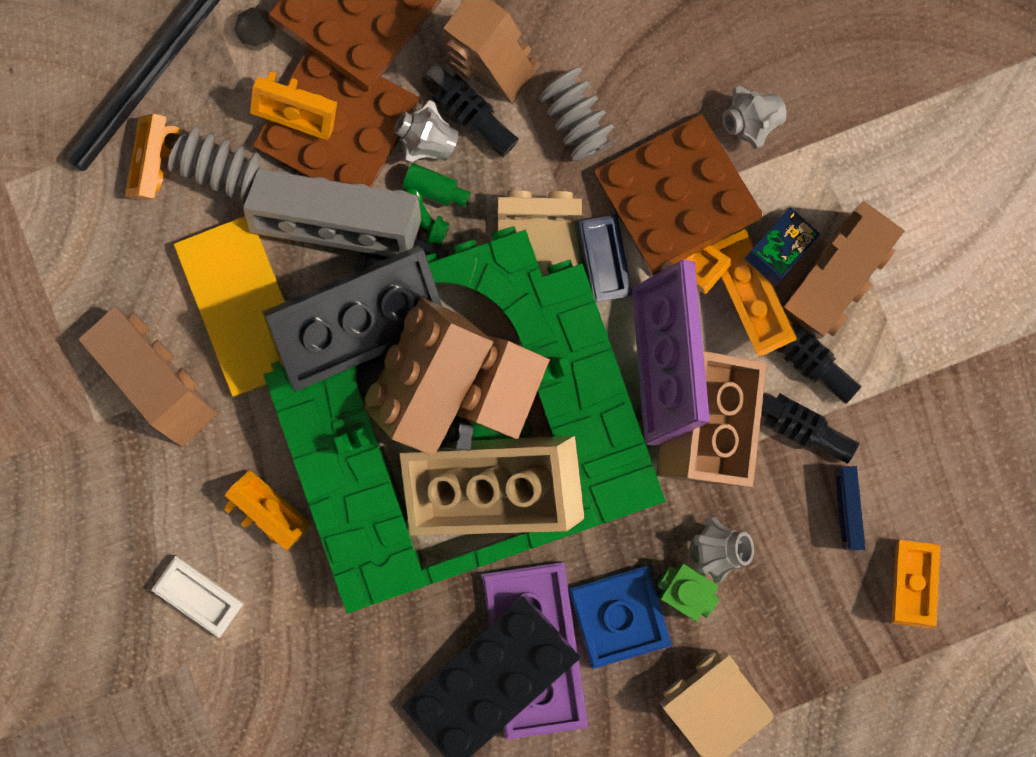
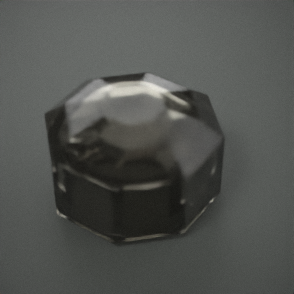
M254 7L238 15L234 28L243 46L257 51L273 43L277 29L269 21V13L267 11Z

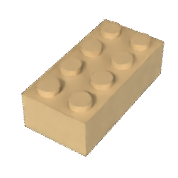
M575 436L473 440L470 451L438 448L435 456L412 447L400 453L410 536L568 531L584 519Z

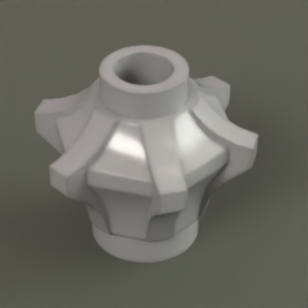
M742 86L732 89V104L723 113V126L728 134L736 135V140L739 144L748 141L753 149H758L763 146L767 135L772 130L784 124L787 115L784 101L776 93L766 95L757 91H748Z
M427 100L419 110L413 111L411 114L405 111L402 112L394 128V134L401 138V149L404 150L403 160L409 163L420 158H439L446 161L451 156L458 140V131L449 127V124L439 115L435 103Z
M709 517L705 519L702 533L694 535V539L690 543L689 552L691 559L698 563L697 570L699 574L709 573L714 583H720L725 580L732 570L751 563L754 556V543L747 532H737L731 529L730 526L722 525L716 517Z

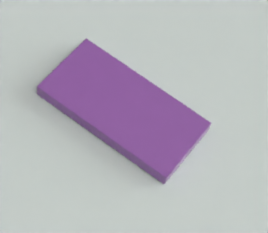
M684 259L632 287L644 440L647 445L658 446L710 422L695 262Z
M564 562L482 574L489 626L521 597L527 595L577 652ZM579 661L504 727L506 740L588 728Z

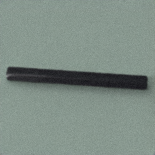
M189 0L66 155V159L70 164L80 171L88 169L220 0Z

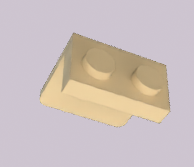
M515 190L508 191L507 197H498V231L511 226H515L517 232L526 229L542 277L549 275L547 267L566 260H571L573 266L580 264V249L575 223L581 220L582 199H574L573 193L566 191L549 192L548 198H532V192Z
M723 651L719 655L713 652L704 658L695 667L698 672L687 681L680 678L663 692L665 698L659 702L701 757H728L773 719V713L740 672V668L731 656Z

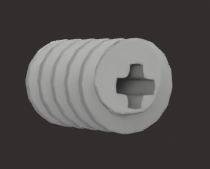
M581 66L572 68L551 79L543 86L545 90L539 96L542 104L553 103L547 110L549 118L561 117L555 125L556 131L560 133L570 131L564 137L563 144L566 147L577 146L571 153L573 161L588 159L619 140H607L606 138L614 128L613 124L600 126L598 123L606 114L605 110L592 112L590 109L598 100L597 95L583 96L582 93L590 86V82L576 83L574 80L581 73Z
M195 126L188 134L181 135L169 156L168 170L174 172L180 167V174L186 179L195 174V180L200 185H204L210 180L211 189L216 192L221 191L226 186V196L232 199L241 192V202L245 204L256 173L260 169V154L255 152L246 161L244 160L245 148L240 146L232 155L229 153L230 141L227 139L216 148L214 147L215 135L211 132L203 141H200V128L198 126Z

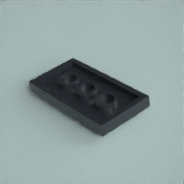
M421 247L411 248L262 311L289 387L294 392L388 352L392 346L398 345L404 330L405 318L408 312L413 307H416L420 297L442 306L425 252Z
M524 595L401 707L444 757H471L581 657L527 595Z

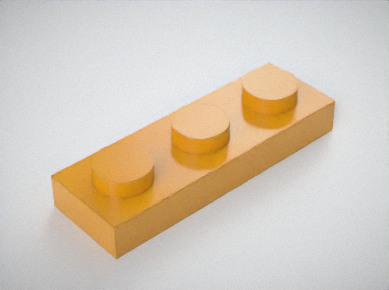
M746 229L711 245L731 260L730 267L721 277L756 354L761 357L797 340L772 283L744 259L754 248V244Z

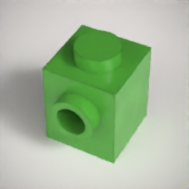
M681 562L677 564L676 568L670 565L657 584V587L661 589L658 594L661 600L696 622L701 615L707 618L720 598L715 594L719 587L718 585Z

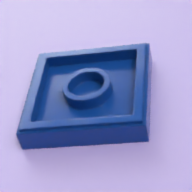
M648 565L569 588L592 669L672 646Z

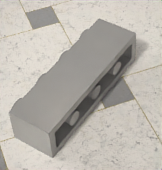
M258 169L243 207L250 233L388 257L413 248L422 220L418 195L409 194L401 190L389 191L371 188L358 183L335 182L323 177L311 178L293 175L281 170L269 171Z

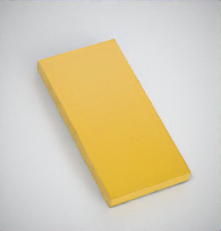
M244 216L174 243L230 392L234 398L267 385L263 374L273 371L271 363L279 361V357L262 311L285 302L259 234L250 233L246 217Z

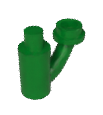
M412 162L405 176L402 189L409 194L418 195L422 219L420 227L429 236L428 243L442 246L450 223L444 221V217L439 215L436 221H434L426 210L422 198L446 207L451 202L466 207L471 192L457 187L458 180Z

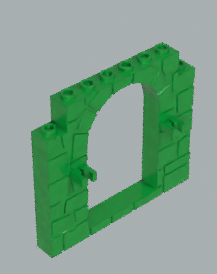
M511 226L492 233L493 241L477 246L476 240H471L452 247L453 255L438 260L436 253L427 255L426 258L435 285L457 286L483 296L493 303L509 320L521 347L550 359L537 394L552 437L575 436L584 519L568 531L521 532L422 567L370 415L363 409L365 401L359 384L358 365L296 392L289 387L280 360L271 363L273 371L263 374L346 614L666 502L583 264L573 266L571 260H566L547 267L549 275L542 277L526 229L517 232L515 226Z

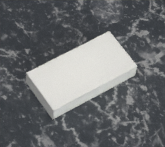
M179 556L173 558L151 590L218 638L223 635L244 605L243 601Z

